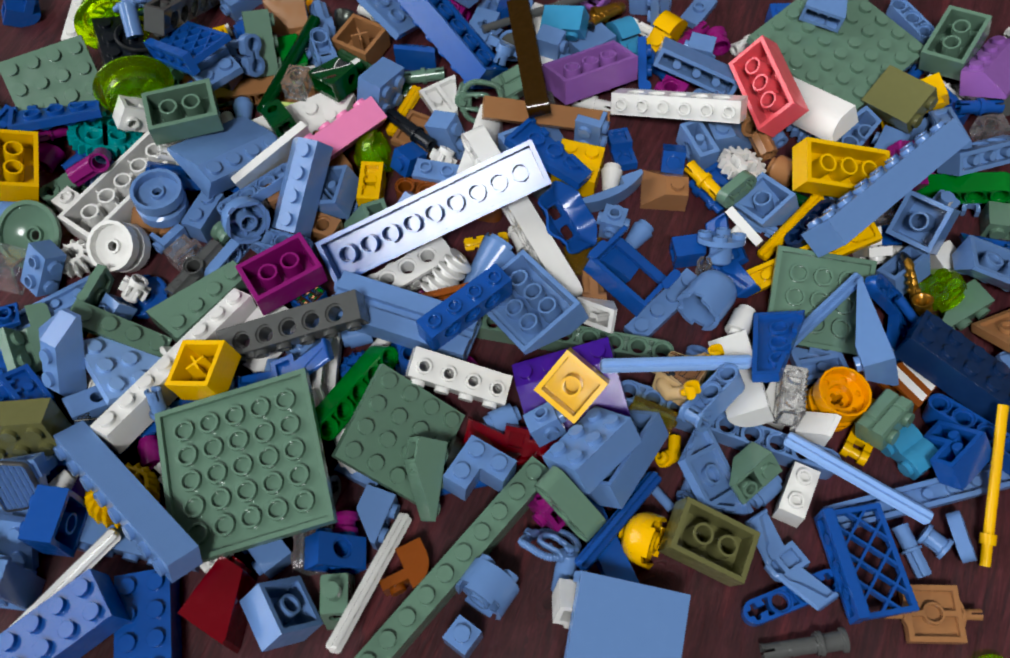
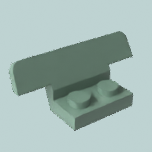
M42 302L24 306L30 327L21 331L7 327L0 328V349L7 372L28 364L36 375L43 374L42 361L39 357V351L41 350L39 327L51 318L48 306Z

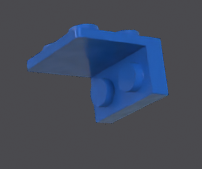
M28 364L0 375L1 401L49 397L54 401L53 395Z

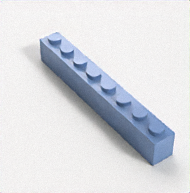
M83 420L53 435L56 443L53 450L60 461L65 460L70 473L73 476L78 475L80 477L79 480L83 488L87 492H93V497L101 508L105 506L108 509L107 513L113 523H120L122 525L121 528L129 541L135 540L137 542L136 546L140 554L145 559L150 557L152 565L159 576L165 575L171 583H174L203 564L200 549L196 542Z

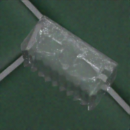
M786 365L780 382H776L773 412L774 424L797 427L806 415L805 406L807 405L806 396L808 395L806 392L808 390L807 382L809 381L807 379L809 376L807 368Z

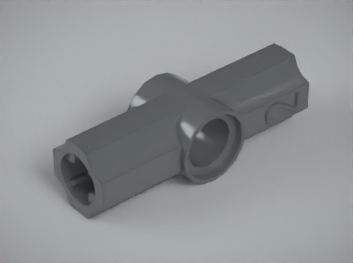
M214 239L210 240L196 256L185 259L182 265L183 270L164 289L166 294L171 297L203 278L206 267L221 251L223 246Z

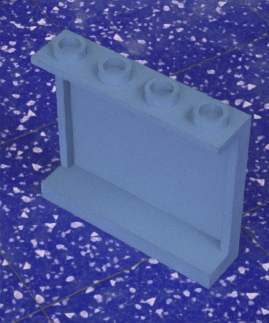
M586 571L574 572L573 582L577 583L564 658H682L690 594Z

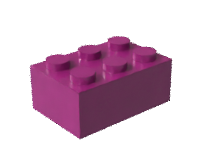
M300 232L235 266L263 316L328 281L322 264Z

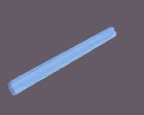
M752 356L603 358L600 361V370L602 373L717 370L719 366L725 363H733L739 370L752 368Z
M794 432L786 435L783 444L923 525L931 522L934 513L928 508Z

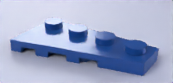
M100 100L70 102L67 107H63L59 103L50 104L47 108L39 109L37 105L27 106V110L9 107L7 129L21 131L49 130L54 126H71L80 121L92 122L102 117V106Z
M534 118L525 120L505 138L504 145L510 149L532 139L546 171L576 190H579L591 178L592 171L574 154H568L564 150V145L559 141L555 142L549 136L550 132L544 127L540 128Z
M805 310L754 313L752 383L780 382L805 320Z

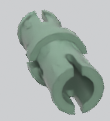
M444 66L431 69L421 67V70L404 71L405 83L427 84V82L446 78Z

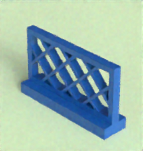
M187 21L160 41L149 38L143 43L156 62L195 76L201 72L197 64L232 39L228 33Z
M880 503L833 510V507L825 508L814 517L849 625L860 624L863 621L914 613L920 610ZM874 511L877 519L875 528L862 520L865 512ZM845 516L853 521L854 524L851 530L847 531L841 527L837 517ZM858 525L872 533L867 543L854 535ZM875 536L885 541L887 549L884 554L871 546ZM850 540L864 548L859 558L849 552L847 545ZM867 552L881 559L877 569L863 561ZM885 562L895 568L897 576L894 581L881 573ZM859 567L873 575L869 585L859 580L857 576ZM877 578L891 586L886 597L873 589ZM895 590L905 595L908 606L900 607L891 601ZM869 594L883 602L879 611L870 612L866 601Z

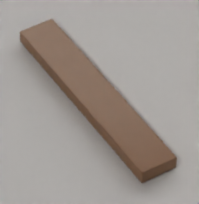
M486 95L483 97L482 119L522 124L529 118L525 100ZM550 104V114L534 117V119H536V124L541 127L575 130V120L578 114L600 120L603 111ZM605 111L608 112L607 121L610 122V111Z

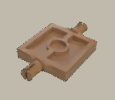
M910 584L920 610L914 613L884 618L901 619L904 626L906 644L964 645L968 643L965 630L967 620L982 621L983 615L979 614L983 613L982 609H965L960 601L957 585ZM898 592L899 606H908L905 595Z

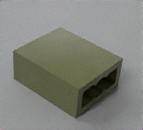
M889 65L861 101L864 103L863 107L867 105L881 120L909 134L913 128H917L921 124L926 112L936 106L938 96L936 87Z

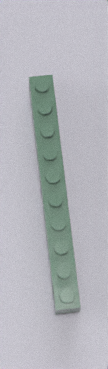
M531 456L354 658H401L457 593L455 585L474 559L480 558L482 554L489 555L529 509L527 505L538 493L534 485L549 468Z

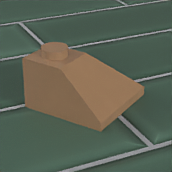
M262 0L264 9H268L269 13H273L275 26H271L272 32L281 37L294 33L297 36L299 35L309 18L305 0Z
M642 170L640 209L685 211L689 197V176L686 172H683L682 175L663 173L656 170Z

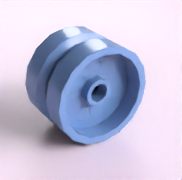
M156 168L139 174L132 181L129 189L130 198L145 224L153 228L162 229L172 227L182 221L190 205L183 184L176 173L168 169Z

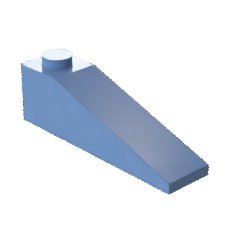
M857 279L855 336L857 356L853 357L857 372H863L866 381L897 386L899 385L896 357L863 279Z

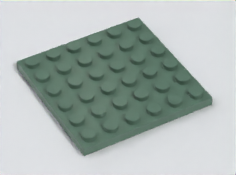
M795 0L749 35L746 41L751 45L762 35L777 43L793 77L856 105L857 111L864 105L861 99L889 65L905 72L920 59V53L924 47L922 43L868 0H848L846 18L838 33L799 20L808 0Z
M306 368L154 414L166 511L199 546L203 563L338 522L309 373Z

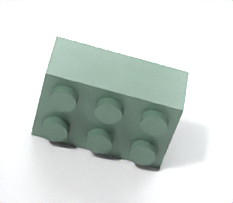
M949 5L921 50L918 69L934 74L939 72L941 76L960 81L961 70L980 50L989 35L993 16Z
M209 78L141 93L148 130L156 146L224 130L216 94Z

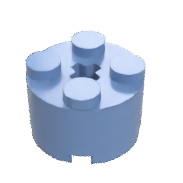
M482 554L480 558L474 559L455 585V589L458 594L463 590L467 595L465 601L474 609L489 618L492 614H496V620H500L520 591L516 584L519 578L508 569L503 571L495 565V561L490 556Z

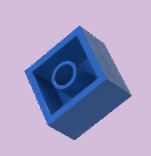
M37 484L35 493L30 497L29 509L25 520L20 524L18 539L43 554L74 558L88 517V511L84 503L85 500L69 488Z

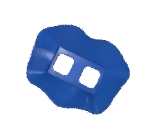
M553 181L549 189L538 199V205L546 217L547 233L559 239L569 254H577L585 249L594 247L597 242V224L594 216L576 189L564 182ZM553 205L560 213V217L557 220H553L548 212V209ZM564 225H567L572 232V237L568 240L564 238L560 231Z

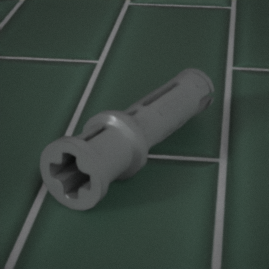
M838 627L837 631L821 633L819 630L814 631L809 637L759 643L760 653L766 652L761 655V658H789L808 654L826 657V654L842 651L843 653H850L851 648L849 637L844 627Z

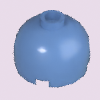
M250 196L233 198L222 210L221 223L223 229L231 239L239 244H251L262 238L260 235L265 230L268 231L271 218L269 211L260 201Z

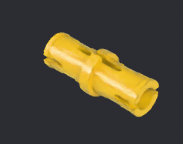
M695 160L690 161L686 165L687 167L684 168V171L696 182V186L699 189L702 188L716 201L717 193L721 187L712 179L713 176L710 172L706 173Z

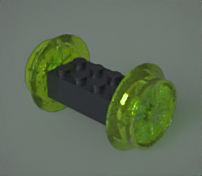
M83 0L75 13L74 27L77 35H82L86 45L99 51L103 67L95 75L92 88L96 100H99L104 108L113 114L118 95L142 98L141 93L174 86L173 75L164 63L149 57L148 52H130L121 48L115 42L114 31L122 23L120 13H115L112 7L116 3L121 2V0ZM140 16V20L144 21V16ZM141 25L144 36L136 39H127L123 27L118 37L126 46L146 48L143 42L150 32L144 31V25Z

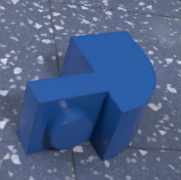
M3 0L1 8L3 25L22 28L36 24L41 18L39 0Z

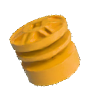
M844 366L833 367L825 371L804 395V412L839 414L842 418L834 432H840L848 428L866 412L872 400L871 388L863 375L854 369Z

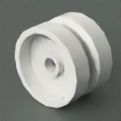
M106 220L99 222L92 228L87 237L86 249L88 257L94 266L100 264L107 266L110 272L132 273L139 271L146 265L151 253V243L145 230L137 224Z

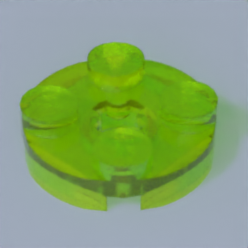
M946 268L937 270L934 275L918 284L919 288H921V293H929L934 297L933 310L939 309L940 312L948 311L961 303L965 297L963 292L965 289L967 290V284L959 273L949 272Z

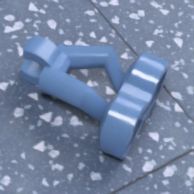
M244 33L238 39L231 40L225 44L231 55L241 58L242 69L247 76L258 77L263 74L265 61L259 55L262 44L258 35Z

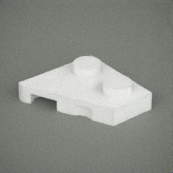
M455 75L419 90L420 98L431 113L434 110L457 113L458 115V106L455 104L457 93Z

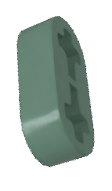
M747 170L740 172L719 190L716 201L725 208L734 206L755 187L757 182L756 176Z

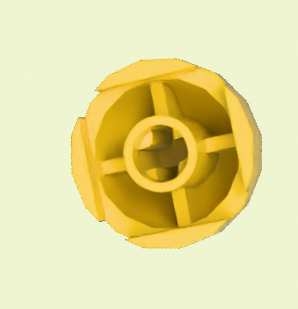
M641 512L631 517L619 532L618 537L622 539L621 546L623 552L631 562L648 570L654 565V563L649 561L652 556L658 557L660 553L658 549L666 529L662 527V522H667L665 517L655 513Z

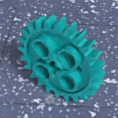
M103 112L102 117L95 121H80L68 126L67 140L69 146H72V150H78L79 155L86 153L87 156L94 149L104 147L112 153L113 159L117 160L118 156L125 153L143 136V132L119 130L113 120V113L107 115L106 112ZM104 126L107 127L108 145L106 146L103 143ZM95 156V159L98 160L102 156Z

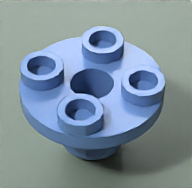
M717 227L716 231L701 229L698 230L697 242L709 247V255L706 256L709 263L716 266H726L731 263V259H734L732 248L745 246L747 234L742 232L731 233V229L727 227Z

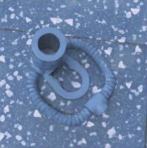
M121 0V2L116 3L112 7L115 13H120L127 39H136L144 36L139 18L144 16V10L137 9L143 8L144 4L152 0Z
M526 528L523 535L518 539L519 546L538 558L540 557V559L550 562L556 561L551 584V591L553 592L559 578L573 579L574 572L577 570L574 561L582 549L581 542L577 536L565 529H560L559 532H556L551 528ZM562 537H564V538L568 539L569 541H571L572 544H570L569 542H567L566 540H564ZM537 540V544L552 553L540 550V548L534 546V544L530 542ZM544 540H554L565 548L558 549L553 546V543H547Z

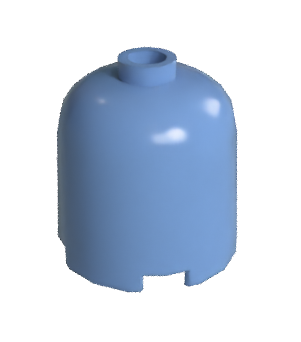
M704 271L677 297L680 304L677 310L689 324L693 325L695 322L703 326L702 330L712 331L734 305L737 298L736 285L728 275L721 271Z

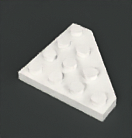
M351 92L338 103L319 93L285 106V108L291 114L296 124L302 120L310 133L313 134L325 122L329 121L331 123L336 120L335 117L345 109L349 111L356 100V96ZM263 115L252 119L253 122L273 132ZM288 125L281 127L284 133L290 130Z

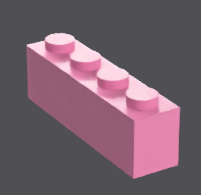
M372 96L365 100L363 98L359 99L352 105L353 108L347 111L345 109L335 117L336 120L331 123L329 121L325 122L318 128L319 131L314 135L309 133L303 138L316 140L333 147L330 161H332L384 124L387 115Z

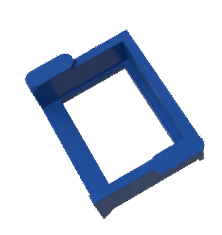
M624 225L608 241L601 240L588 253L590 259L583 270L637 317L663 288H670L681 276L679 270L674 269L666 277L622 238L628 229ZM614 247L658 284L645 300L600 262Z

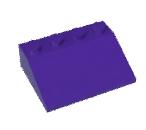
M608 337L571 347L600 372V361L603 358H616L614 348ZM567 349L512 364L516 389L524 414L547 402L534 389ZM602 373L610 380L609 384L576 423L594 406L631 417L620 373ZM566 418L567 422L563 423L568 432L575 424Z

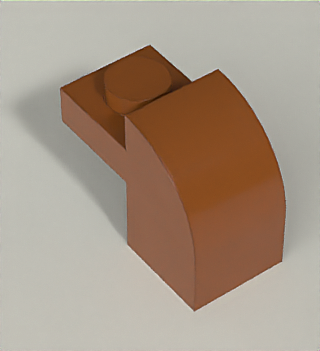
M420 537L395 549L404 569L380 580V586L386 597L389 595L392 597L404 593L407 590L406 587L410 585L414 590L431 571L430 559Z

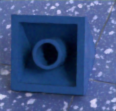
M404 43L394 44L393 46L395 61L397 64L405 67L404 70L414 71L421 70V67H425V69L439 67L441 55L434 46Z

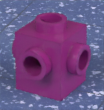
M539 493L527 505L533 512L532 519L542 528L547 526L559 532L566 524Z

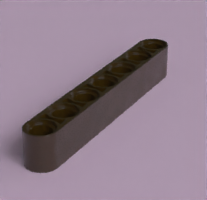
M508 0V12L529 118L550 114L551 108L529 0Z

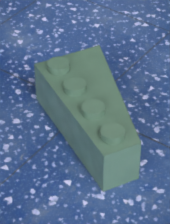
M232 260L148 309L146 313L158 328L177 343L233 288L249 294V291L235 268L238 264Z

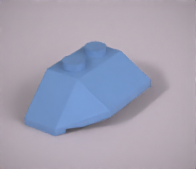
M64 308L39 327L41 349L39 357L42 361L43 374L41 378L44 386L66 397L87 389L81 315Z

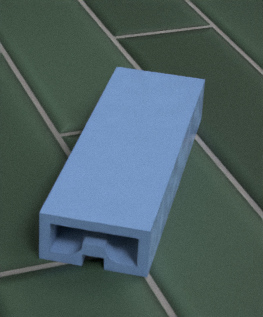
M344 270L341 278H338L334 284L335 295L354 289L362 293L370 323L362 325V328L357 330V332L410 349L418 346L433 351L419 336L416 320L443 301ZM343 311L337 314L336 321L341 319ZM481 318L435 352L467 361L482 325Z

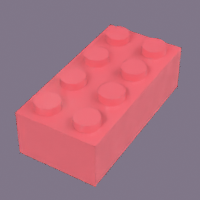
M762 35L728 63L742 95L748 96L747 107L758 131L774 137L809 111L777 43Z

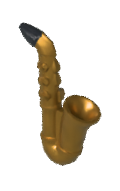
M614 2L604 6L591 7V20H589L587 29L594 30L595 25L608 22L610 18L625 12V3Z
M901 252L900 258L906 269L904 274L907 278L905 284L908 285L906 291L909 293L913 310L919 317L926 310L932 313L934 297L929 293H921L912 258L907 253Z

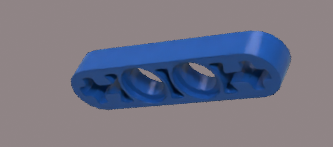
M824 569L811 574L820 582L824 581L825 578L827 580L832 579L834 584L831 585V588L827 587L833 592H838L831 569ZM782 586L747 601L741 608V618L747 625L757 627L809 606V604L799 598L787 586ZM779 595L785 599L786 608L784 610H777L773 606V596ZM766 605L767 610L758 616L759 620L755 616L750 617L748 615V612L751 610L750 606L757 610Z

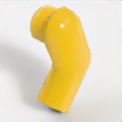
M675 434L668 436V449L661 453L658 452L654 458L659 467L668 468L679 460L681 456V436Z

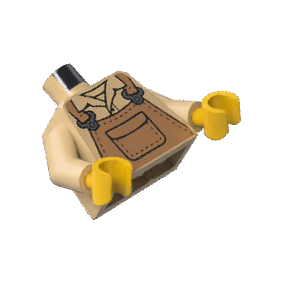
M714 344L708 348L709 354L704 352L694 356L724 355V350L721 344ZM670 351L667 357L692 355H684L675 351ZM708 370L652 372L655 374L652 387L660 393L664 400L672 401L681 407L683 403L693 400L696 394L701 393L700 386L704 383Z

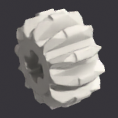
M71 239L67 245L62 243L63 248L61 250L67 255L63 273L72 279L76 275L82 278L84 273L90 274V269L96 267L89 259L86 249L87 243L82 239H79L77 242Z

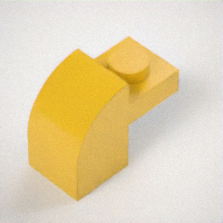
M665 10L654 21L653 25L655 27L647 38V44H651V47L657 52L664 37L677 42L688 25L687 21Z

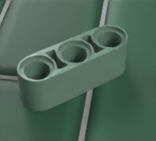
M552 466L534 485L540 496L583 541L589 542L606 523L603 515L558 467Z

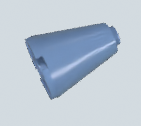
M487 232L472 261V270L466 275L463 283L472 281L495 263L502 268L515 256L512 251L513 246L494 233L490 235Z

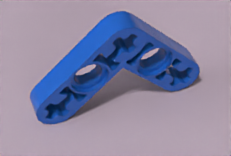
M883 274L867 276L865 278V286L869 296L888 314L886 336L893 352H895L906 331L911 326L909 320L894 302V299L902 294ZM896 357V363L902 362Z

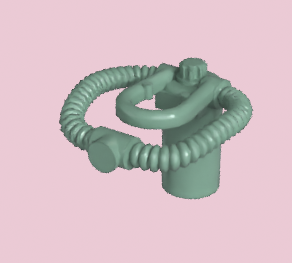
M473 79L465 84L461 81L455 96V104L460 108L464 118L474 124L476 118L472 117L468 111L478 112L480 107L472 106V98L478 99V97L490 95L486 92H474L475 89H470V87L474 85L493 87L498 91L497 97L506 98L502 85L485 79Z

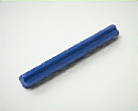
M649 471L636 486L624 507L614 512L576 557L574 563L581 571L589 570L627 524L629 519L661 483L662 478L656 471Z

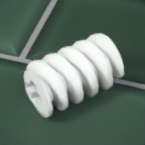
M451 248L450 252L453 257L445 254L444 259L447 263L439 261L438 266L441 270L433 268L432 273L434 276L428 274L426 279L429 284L421 281V288L425 292L459 285V281L465 278V274H469L472 270L469 261L457 249Z

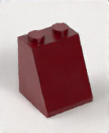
M224 556L219 557L177 613L237 654L241 649L247 625V618L239 601L257 584L250 576L253 571L234 556L230 560Z

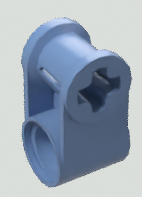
M321 27L313 28L309 35V50L316 68L338 56L327 30Z

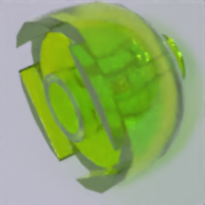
M377 129L362 135L355 146L356 154L353 157L356 165L360 167L361 161L384 162L386 173L393 171V168L390 167L392 159L389 160L388 152H391V149L383 133L377 132Z

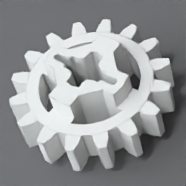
M729 146L728 149L724 148L717 160V168L722 169L721 174L728 175V180L733 179L744 170L749 171L756 177L762 172L766 173L767 171L765 169L766 164L761 163L762 158L755 156L756 152H752L748 148L742 150L740 146H737L736 149L732 146Z

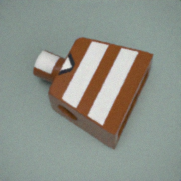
M900 362L897 364L899 385L876 384L883 391L888 388L898 393L899 396L913 401L914 413L937 386L904 362Z

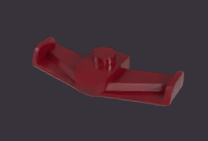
M468 416L463 443H466L470 436L474 435L517 460V466L525 464L531 456L535 457L542 464H546L542 456L562 437L539 447L536 441L530 438L531 434L525 426L506 423L503 433Z

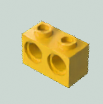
M361 161L356 195L358 207L361 204L384 198L387 180L384 162Z

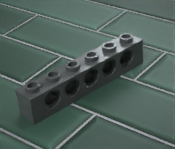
M152 0L143 5L144 31L152 32L153 35L158 37H164L187 21H191L199 15L206 13L209 9L214 8L220 4V1Z
M354 289L216 331L217 340H225L241 355L238 365H242L250 358H265L274 351H289L294 345L313 344L315 339L321 337L333 338L339 335L338 332L360 330L362 325L369 324L370 322L364 295ZM343 311L341 319L336 321L337 314ZM319 318L318 325L313 328L314 321ZM296 325L294 333L290 334L291 328ZM273 332L272 338L268 341V335ZM250 339L249 345L245 347L246 341Z

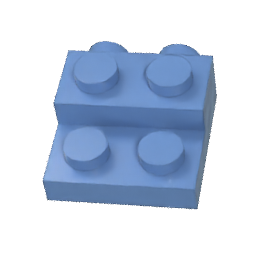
M224 45L197 64L201 72L195 76H190L195 81L209 78L215 91L244 72Z

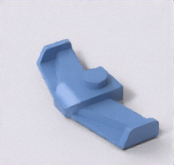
M767 508L745 521L746 526L761 533L756 547L765 563V571L774 581L782 582L817 611L823 610L839 597L836 591L833 592L805 570L809 566L810 561L793 541L786 545L783 544L768 514Z

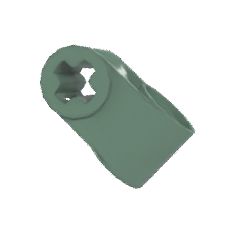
M66 172L50 183L43 185L39 190V196L46 201V205L54 213L58 212L51 200L66 186H69L79 194L87 188L84 183L80 186L73 184Z

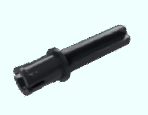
M394 108L386 110L387 120L408 135L411 141L418 143L428 152L435 148L436 140L425 133L422 127H417Z

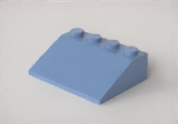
M239 116L223 123V131L186 139L168 147L167 151L209 199L236 186L230 178L278 139L276 135L252 120Z
M524 249L501 268L512 279V295L486 314L525 355L570 335L589 318L582 304Z

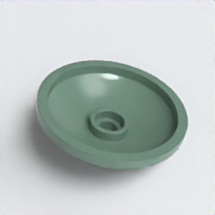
M21 200L11 204L1 214L0 253L12 265L23 268L28 243L50 239L60 247L62 238L60 222L56 214L47 205L34 200Z

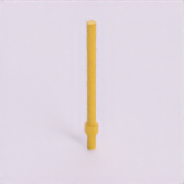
M997 404L983 532L979 533L978 543H981L979 565L984 567H991L993 546L997 545L998 535H995L1009 413V405Z

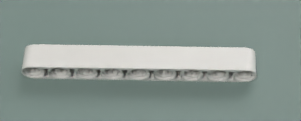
M483 125L461 134L463 146L475 166L501 153ZM526 195L501 207L528 254L575 298L582 295L583 288L553 237L547 233L545 224L528 196Z

